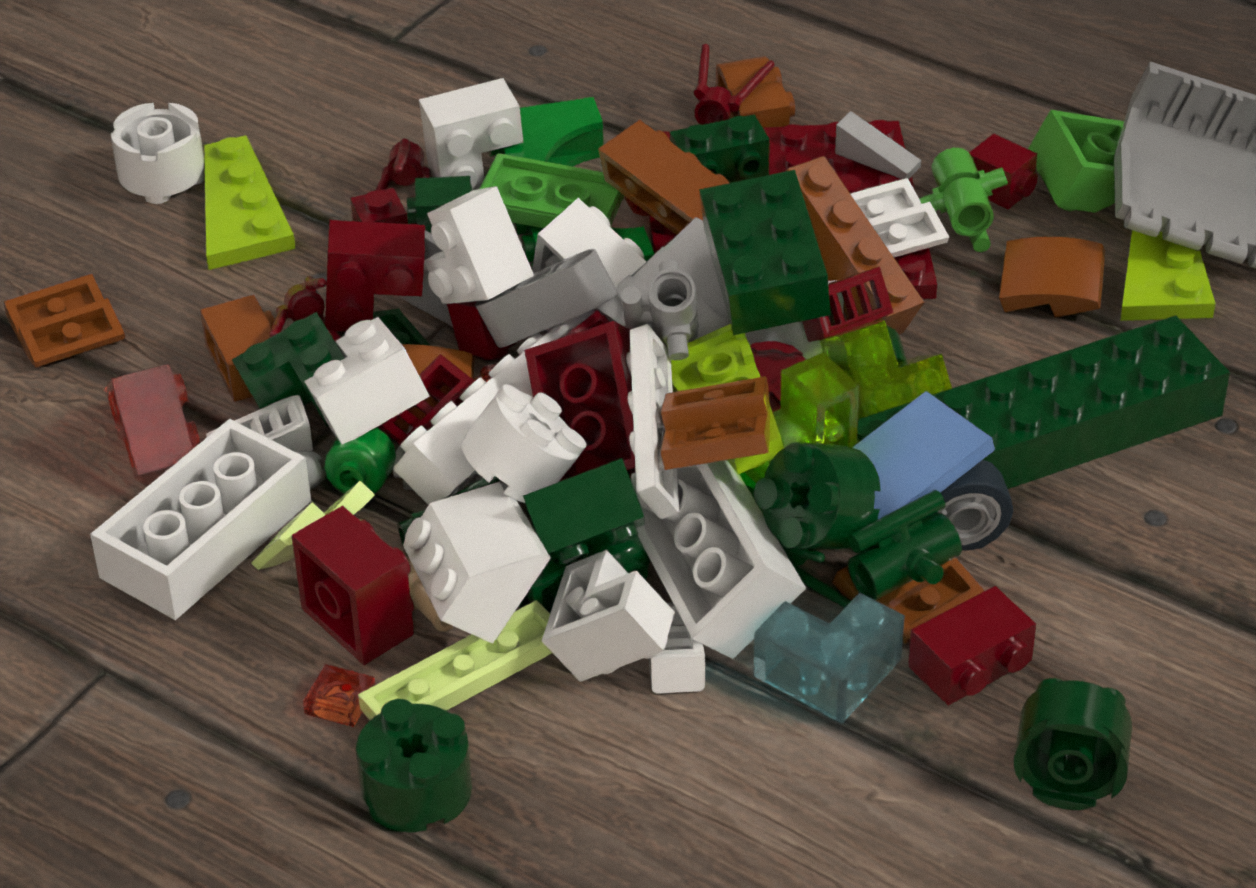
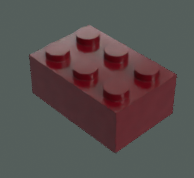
M615 321L524 350L533 398L537 393H544L555 400L562 409L559 417L586 442L585 449L560 481L621 458L630 480L631 475L636 472L635 455L629 440L630 433L634 431L633 414L628 404V393L632 391V376L626 362V355L630 352L631 329Z

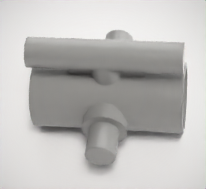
M666 260L659 263V272L652 277L648 284V301H642L641 292L635 286H627L622 290L621 300L625 327L629 329L651 324L652 330L668 348L669 359L682 360L689 356L687 343L695 340L698 335L696 287L693 279L686 272L679 269L677 261Z

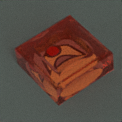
M325 664L303 700L304 713L354 727L362 714L358 694L375 686V679L373 676Z

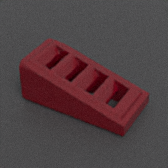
M875 267L829 283L830 307L835 322L830 323L829 317L824 316L802 321L808 342L827 339L894 313L881 268ZM868 281L870 282L877 308L874 309L871 307L865 283ZM852 287H856L863 310L860 314H858L851 291ZM839 292L842 293L848 318H844L837 295Z
M439 354L419 374L429 396L439 403L433 408L426 401L422 400L376 427L398 446H401L405 439L418 427L423 426L427 431L434 426L430 422L432 418L450 401L458 407L463 402L460 396L475 382V380L442 354ZM444 385L451 389L447 395L439 390ZM417 407L426 416L420 421L409 410ZM400 417L413 427L408 434L394 424Z

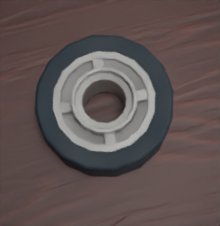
M981 460L941 492L945 500V508L938 512L944 514L956 528L961 540L962 551L983 548L998 539L1010 524L1014 510L1009 491L1001 472L988 461Z

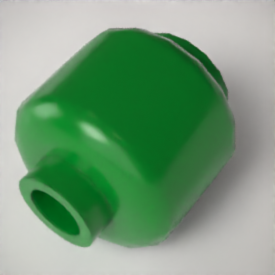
M374 428L344 444H341L336 439L326 454L324 465L326 476L333 487L343 494L359 481L375 494L385 484L393 471L396 460L395 447L390 438L378 428Z

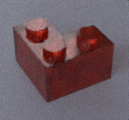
M170 364L112 378L105 387L117 435L122 434L134 478L168 470L200 443L194 421L186 422L183 414V403L188 402L183 378L180 373L172 374Z

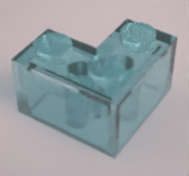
M859 593L829 624L785 601L754 632L753 676L830 718L843 723L901 660L905 615Z

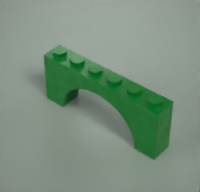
M594 97L520 108L523 142L488 151L489 156H494V159L500 153L574 167L585 161L600 158L598 149L604 145L603 120ZM513 223L517 235L523 234L521 236L522 248L528 262H532L530 267L533 269L537 236L544 228ZM611 227L622 239L629 238L635 242L642 250L646 261L654 255L644 227Z

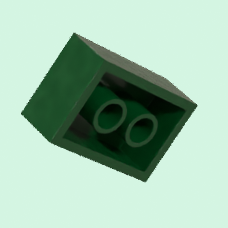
M795 170L699 189L704 231L733 336L831 315L828 275Z

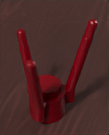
M703 44L699 61L698 82L694 90V96L699 100L694 110L696 121L700 125L728 120L731 112L739 110L742 102L774 68V61H768L735 96H731L730 92L724 87L715 86L709 88L707 86L710 46Z
M406 138L395 144L390 151L388 166L383 168L381 179L375 190H386L391 181L402 186H408L415 183V178H430L431 170L424 166V152L422 148Z
M307 276L304 283L296 284L287 291L284 305L276 308L277 316L271 327L270 337L282 331L288 318L295 322L305 319L317 312L325 325V316L323 315L325 305L317 289L326 286L327 282L324 278L314 279L312 276ZM329 331L335 342L341 338L337 331Z

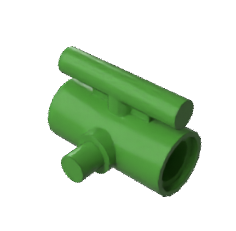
M963 148L946 149L935 157L931 166L937 187L932 188V194L921 197L919 200L922 204L930 202L934 210H940L941 214L947 212L955 232L962 236H969L975 251L985 252L991 246L986 230L994 219L988 196L993 195L991 190L1008 184L1002 167L985 173L984 170L977 171L974 160L968 151Z

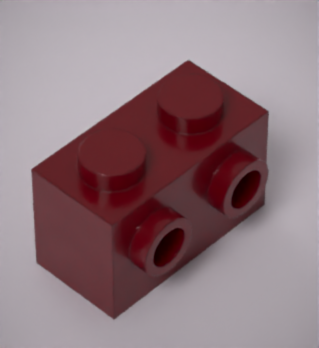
M993 586L911 629L908 667L949 706L967 695L972 696L979 693L986 685L1008 673H1016L1022 670L1031 662L1036 623L1000 589Z

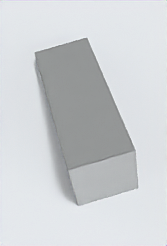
M852 111L836 124L835 154L900 179H909L921 167V160Z

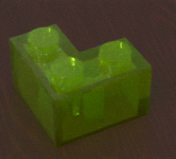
M885 321L866 323L820 340L844 424L912 402L925 391L933 395L952 389L942 354L916 356L897 363Z
M824 352L781 370V409L774 411L773 415L783 447L785 448L794 442L854 447L857 444L859 385ZM772 459L757 468L745 471V473L757 483L761 478H764L767 467Z

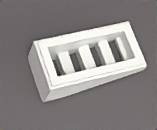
M300 395L282 399L235 420V422L296 453L300 451H313L310 424ZM215 430L206 433V438Z
M667 603L675 613L664 651L648 659L652 690L657 694L702 691L705 688V654L703 644L692 639L686 626H677L685 624L674 603Z

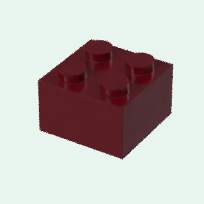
M342 505L291 535L301 609L362 665H366L414 635L412 619L414 603L410 596L408 578L411 572L410 564L399 548H391L377 536L369 522L364 519L359 520Z

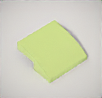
M359 481L324 513L312 502L279 531L251 564L260 570L293 559L292 534L342 505L354 515L375 494Z

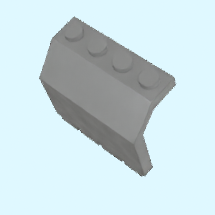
M1149 62L1131 96L1114 156L1115 218L1124 220V228L1156 237L1160 231L1163 232V240L1198 251L1202 245H1205L1207 254L1242 264L1245 258H1247L1249 267L1256 268V95Z

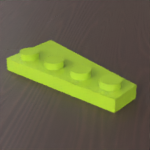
M247 136L229 137L219 142L204 145L206 258L208 270L296 249L294 234Z
M1132 230L1120 321L1162 320L1175 315L1179 319L1213 318L1215 300L1200 250L1163 240V232L1160 231L1156 237Z

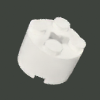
M154 103L132 107L115 119L113 123L114 131L113 133L111 132V142L120 184L134 194L145 196V200L153 204L164 203L171 198V195L183 192L205 180V161L198 118L187 107L175 103H168L169 109H155Z
M505 384L468 429L467 434L464 436L466 438L462 442V451L471 466L487 482H490L496 476L509 485L503 492L504 494L525 503L523 495L558 483L585 449L586 442L559 417L562 409L551 397L544 393H537L533 398L513 386Z

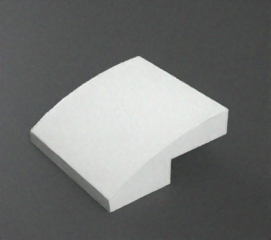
M908 178L850 193L893 257L948 243L949 236L930 202L924 204L920 202Z

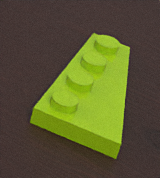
M730 324L687 343L689 353L687 358L671 360L673 392L760 377L746 334L733 336ZM771 407L769 452L727 460L738 475L763 465L766 461L773 459L784 448Z

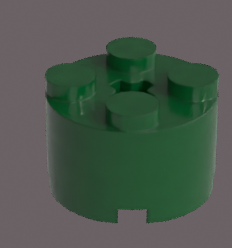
M794 442L774 456L767 467L764 478H761L755 485L754 499L756 504L762 508L769 530L785 547L800 549L851 548L848 542V535L878 520L880 509H874L875 491H881L880 479L872 461L858 449L842 445Z
M1048 678L1038 684L1036 691L1030 695L1022 707L1014 754L1015 774L1020 782L1023 778L1033 788L1032 795L1053 807L1067 810H1085L1096 807V800L1109 794H1111L1112 799L1120 793L1127 780L1132 736V720L1125 706L1126 701L1123 694L1114 688H1103L1093 683L1076 680L1063 681L1058 678Z
M394 699L385 703L381 713L373 717L361 730L356 743L360 789L363 800L369 807V813L375 821L392 830L415 833L427 831L426 824L444 819V824L454 820L465 809L471 797L472 783L468 736L464 720L459 715L449 713L442 708L432 705L412 704L406 699Z

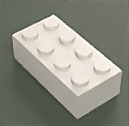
M231 419L227 420L90 534L99 578L168 617L177 620L311 502L306 457Z
M727 460L677 468L679 513L660 519L646 502L641 503L639 501L645 516V525L637 528L638 537L692 639L734 659L806 587L781 544L769 530L764 515L740 474L738 475Z

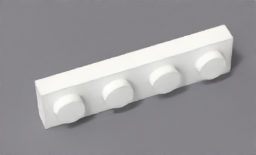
M645 324L630 330V352L626 355L627 366L632 376V391L628 393V404L633 414L634 431L630 433L629 440L635 455L636 471L631 475V483L638 500L641 503L646 502L660 519L679 513L677 468L665 470L660 452L665 434L661 409L665 394L673 392L671 359L668 356V348L652 328Z

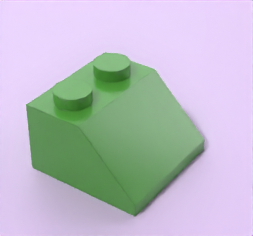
M1050 110L1028 149L1038 153L1037 171L1058 208L1067 211L1079 210L1096 213L1115 203L1114 156L1124 121Z

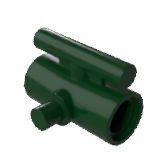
M933 490L848 535L850 547L854 552L859 553L849 558L848 572L855 588L867 601L874 602L913 580L916 582L926 581L933 585L937 584L944 575L941 565L960 556L962 544L959 534L952 522L944 514L938 512L945 508V500L938 490Z

